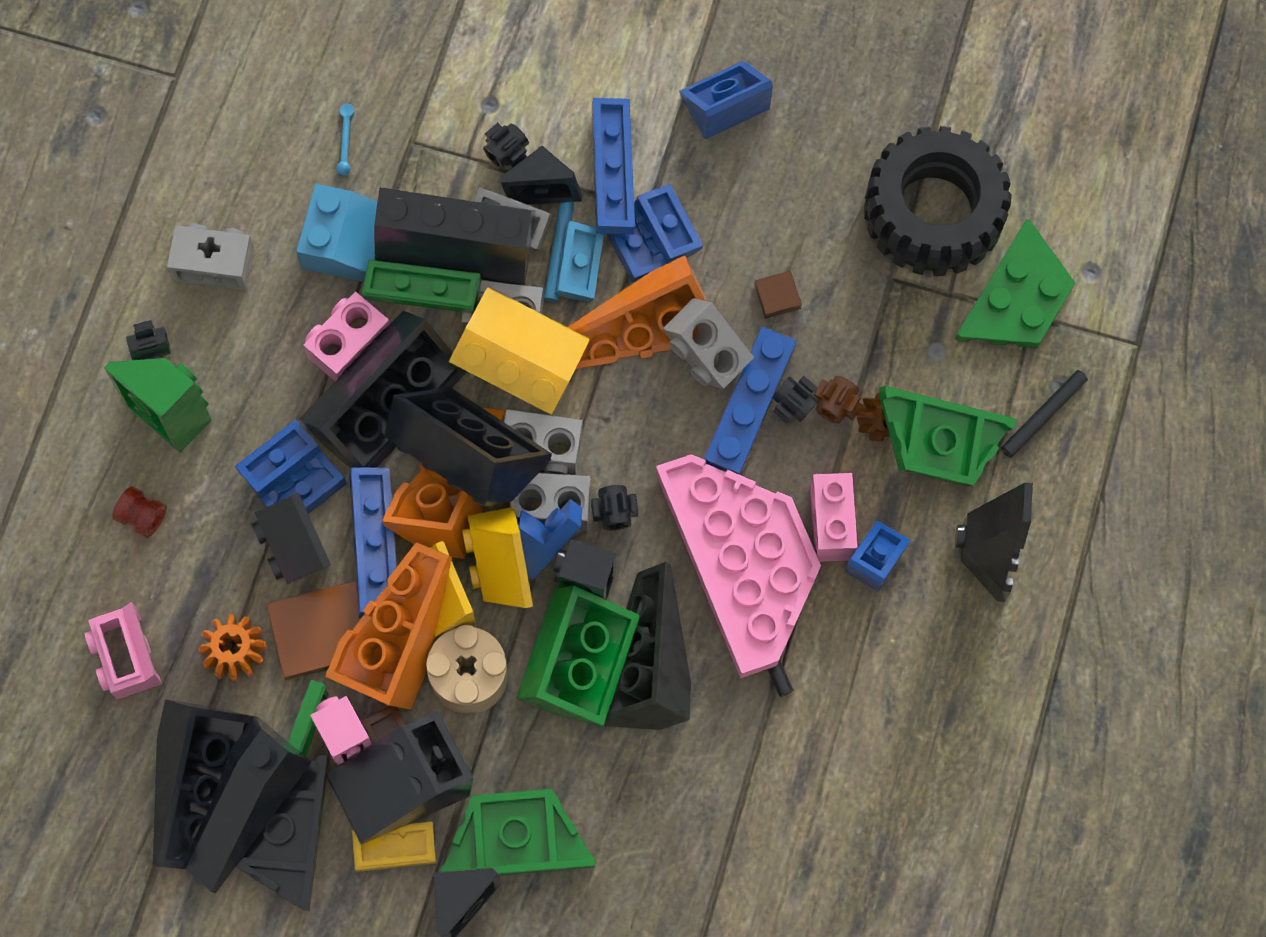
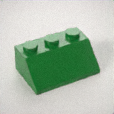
M166 358L109 362L104 367L124 405L179 453L211 422V417L206 409L209 403L201 396L203 391L195 383L197 378L183 364L180 363L175 367Z
M576 586L553 589L516 699L548 713L597 726H604L640 615Z

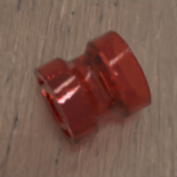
M130 486L118 499L112 513V518L122 525H132L136 533L149 538L162 523L167 506L157 499H147L143 491Z

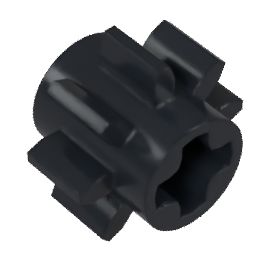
M497 122L485 133L487 144L483 147V150L489 160L498 168H503L505 165H511L513 168L527 157L525 155L527 152L525 147L529 145V141L525 134L513 123L502 127Z
M151 320L134 324L135 334L126 336L132 360L161 359L163 356L171 354L164 326L155 329Z
M804 375L798 382L789 376L771 397L778 403L773 412L786 423L791 417L801 422L819 402L812 395L817 386Z
M624 485L602 487L598 490L599 498L591 499L593 522L602 521L604 530L614 531L628 528L632 525L631 517H638L636 494L628 495L627 487Z

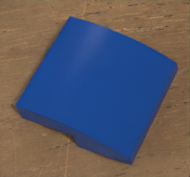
M671 184L637 196L634 203L635 230L633 235L606 234L632 284L651 271L682 256L688 258L703 248V244Z
M296 419L235 466L266 507L299 493L308 514L347 484L344 476L322 453L319 445Z

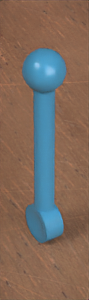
M344 104L340 107L343 127L340 162L336 166V171L342 176L349 174L351 170L348 163L350 119L355 115L354 107L351 104Z

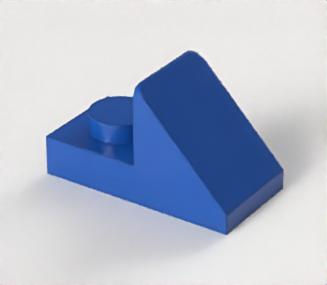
M571 499L561 510L555 508L546 519L545 524L526 511L521 510L519 531L527 575L532 580L537 577L581 527L583 508Z
M877 520L850 558L846 572L874 590L880 591L891 570L908 546L910 539Z

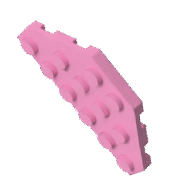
M692 454L656 466V476L740 678L777 666L821 568L819 559L792 497L778 491L776 494L755 485L756 482L729 470L724 472L706 464V460Z

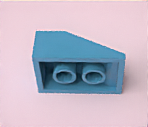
M315 184L296 251L301 269L364 282L368 260H375L374 224L378 201L353 191Z

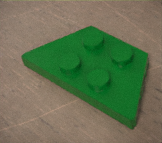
M1025 220L958 331L955 340L966 343L968 339L990 341L992 345L1004 346L1013 343L1019 347L1038 348L1072 291L1075 281L1031 221Z
M889 386L879 387V397L899 471L966 487L974 486L983 473L984 465L989 460H992L999 450L997 446L1006 432L1012 430L1016 425V418Z
M552 789L471 796L463 821L452 842L453 845L440 872L493 868L499 876L595 868V859L582 841L577 829L565 813L562 804Z

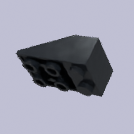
M438 711L401 726L326 775L361 845L470 797L474 780Z

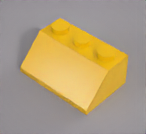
M488 286L449 362L552 415L590 339Z

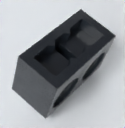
M570 539L567 551L560 549L553 569V572H556L554 582L559 583V588L576 586L607 600L616 574V553Z

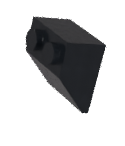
M299 493L255 512L258 520L251 523L260 545L266 542L269 543L274 556L267 560L276 580L284 577L286 583L290 584L331 565Z

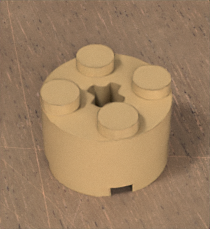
M462 625L446 632L433 644L426 662L427 674L432 691L443 706L453 712L478 713L491 708L500 700L506 689L508 669L503 648L495 637L482 629L470 625ZM464 665L467 667L474 665L475 674L471 676L466 672L461 676L460 668Z

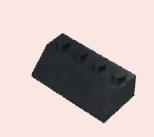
M380 187L374 224L375 261L478 273L481 275V280L525 286L536 211Z
M402 311L300 417V420L323 446L350 469L377 468L397 447V445L384 437L393 395L447 387L452 388L467 371L449 362L453 352L424 318Z
M451 387L393 395L384 437L397 445L401 452L410 454L422 462L424 468L441 475L450 486L461 489L473 497V501L481 506L492 507L497 503L513 501L551 460L552 453Z

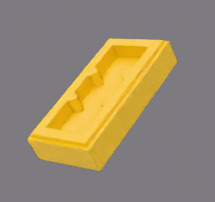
M433 822L407 824L362 845L354 830H352L356 872L437 864Z

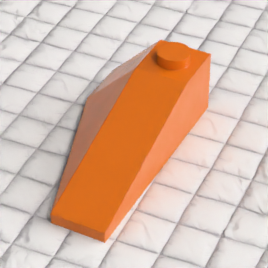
M682 256L651 271L568 326L569 329L590 339L576 369L615 363L619 358L640 355V358L653 357V353L671 350L668 344L671 340L662 329L692 298L707 301L686 256ZM696 326V327L694 328V330H693V334H692L693 339H694V338L696 337V335H697V331H698L697 326Z
M483 408L504 422L506 410ZM421 462L419 465L421 471L409 484L404 482L396 490L382 523L386 528L412 544L417 542L427 547H432L434 544L443 541L449 556L465 559L467 553L462 530L470 529L467 515L483 513L484 506L475 503L473 497L461 489L450 486L447 480L435 471L424 468Z
M416 542L387 579L388 585L375 601H370L363 609L365 614L352 630L348 629L341 637L325 677L387 705L412 710L427 671L426 662L435 636L452 557Z

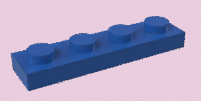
M593 98L591 106L596 233L633 235L635 230L630 99Z
M761 327L750 352L754 358L743 368L704 458L706 464L724 472L729 470L736 474H741L773 400L771 397L779 386L797 340Z
M351 468L349 473L358 618L363 617L365 614L363 609L370 601H375L388 585L387 579L396 569L394 532L386 528L382 523L392 500L390 468Z

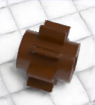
M835 376L830 382L822 379L813 394L819 400L816 411L823 418L837 424L841 423L845 417L853 420L856 416L855 413L862 406L859 402L861 398L857 396L859 388L852 381L841 376Z
M877 393L875 398L864 397V404H862L855 415L860 426L858 429L860 433H870L869 439L871 441L883 442L884 438L890 437L879 393Z

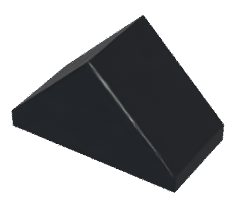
M543 145L501 176V185L506 197L526 205L582 202L583 195L574 172Z

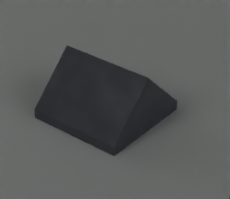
M493 868L433 873L437 932L439 936L458 937L501 886L499 875Z

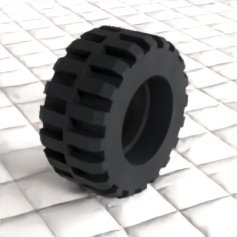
M927 126L918 128L915 136H912L911 132L902 134L898 137L896 145L889 143L882 150L881 158L876 159L865 194L864 219L869 221L867 230L872 239L879 238L877 248L883 255L893 254L894 264L901 268L904 267L905 263L914 267L912 273L923 275L925 270H933L934 276H945L947 269H953L955 274L966 271L969 262L972 265H977L985 258L987 251L993 250L1009 215L1008 211L1011 206L1012 194L1008 190L1011 182L1008 173H1001L1004 163L997 154L989 155L990 146L983 140H980L978 143L971 140L972 134L964 130L959 135L952 133L951 127L940 126L939 131L931 132V127ZM924 178L947 180L964 192L970 202L971 213L964 220L951 225L927 223L916 217L909 210L902 196L903 190L911 183Z

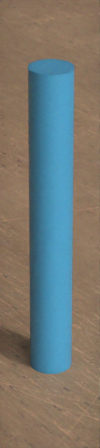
M574 202L559 203L544 301L547 303L555 304L559 301V296L554 294L565 226L568 221L572 220Z

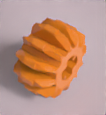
M229 614L227 625L224 626L220 620L214 619L212 623L216 631L213 633L209 630H204L202 637L209 643L202 644L198 648L201 655L207 656L203 661L204 667L207 670L215 668L214 675L220 680L225 677L228 671L232 682L238 681L239 671L241 670L248 677H252L254 673L249 665L251 663L263 665L264 659L257 653L267 650L266 642L258 640L263 634L262 629L259 626L251 628L252 621L247 616L242 618L237 624L234 614ZM231 642H234L240 649L235 654H232L226 647Z

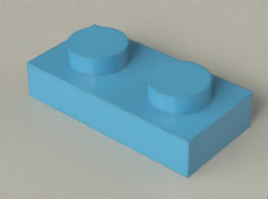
M568 221L566 224L554 295L587 303L593 301L604 234L596 233V227Z

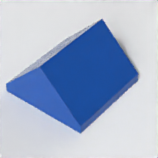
M742 61L680 90L679 93L703 137L708 139L769 110L773 85L769 78Z

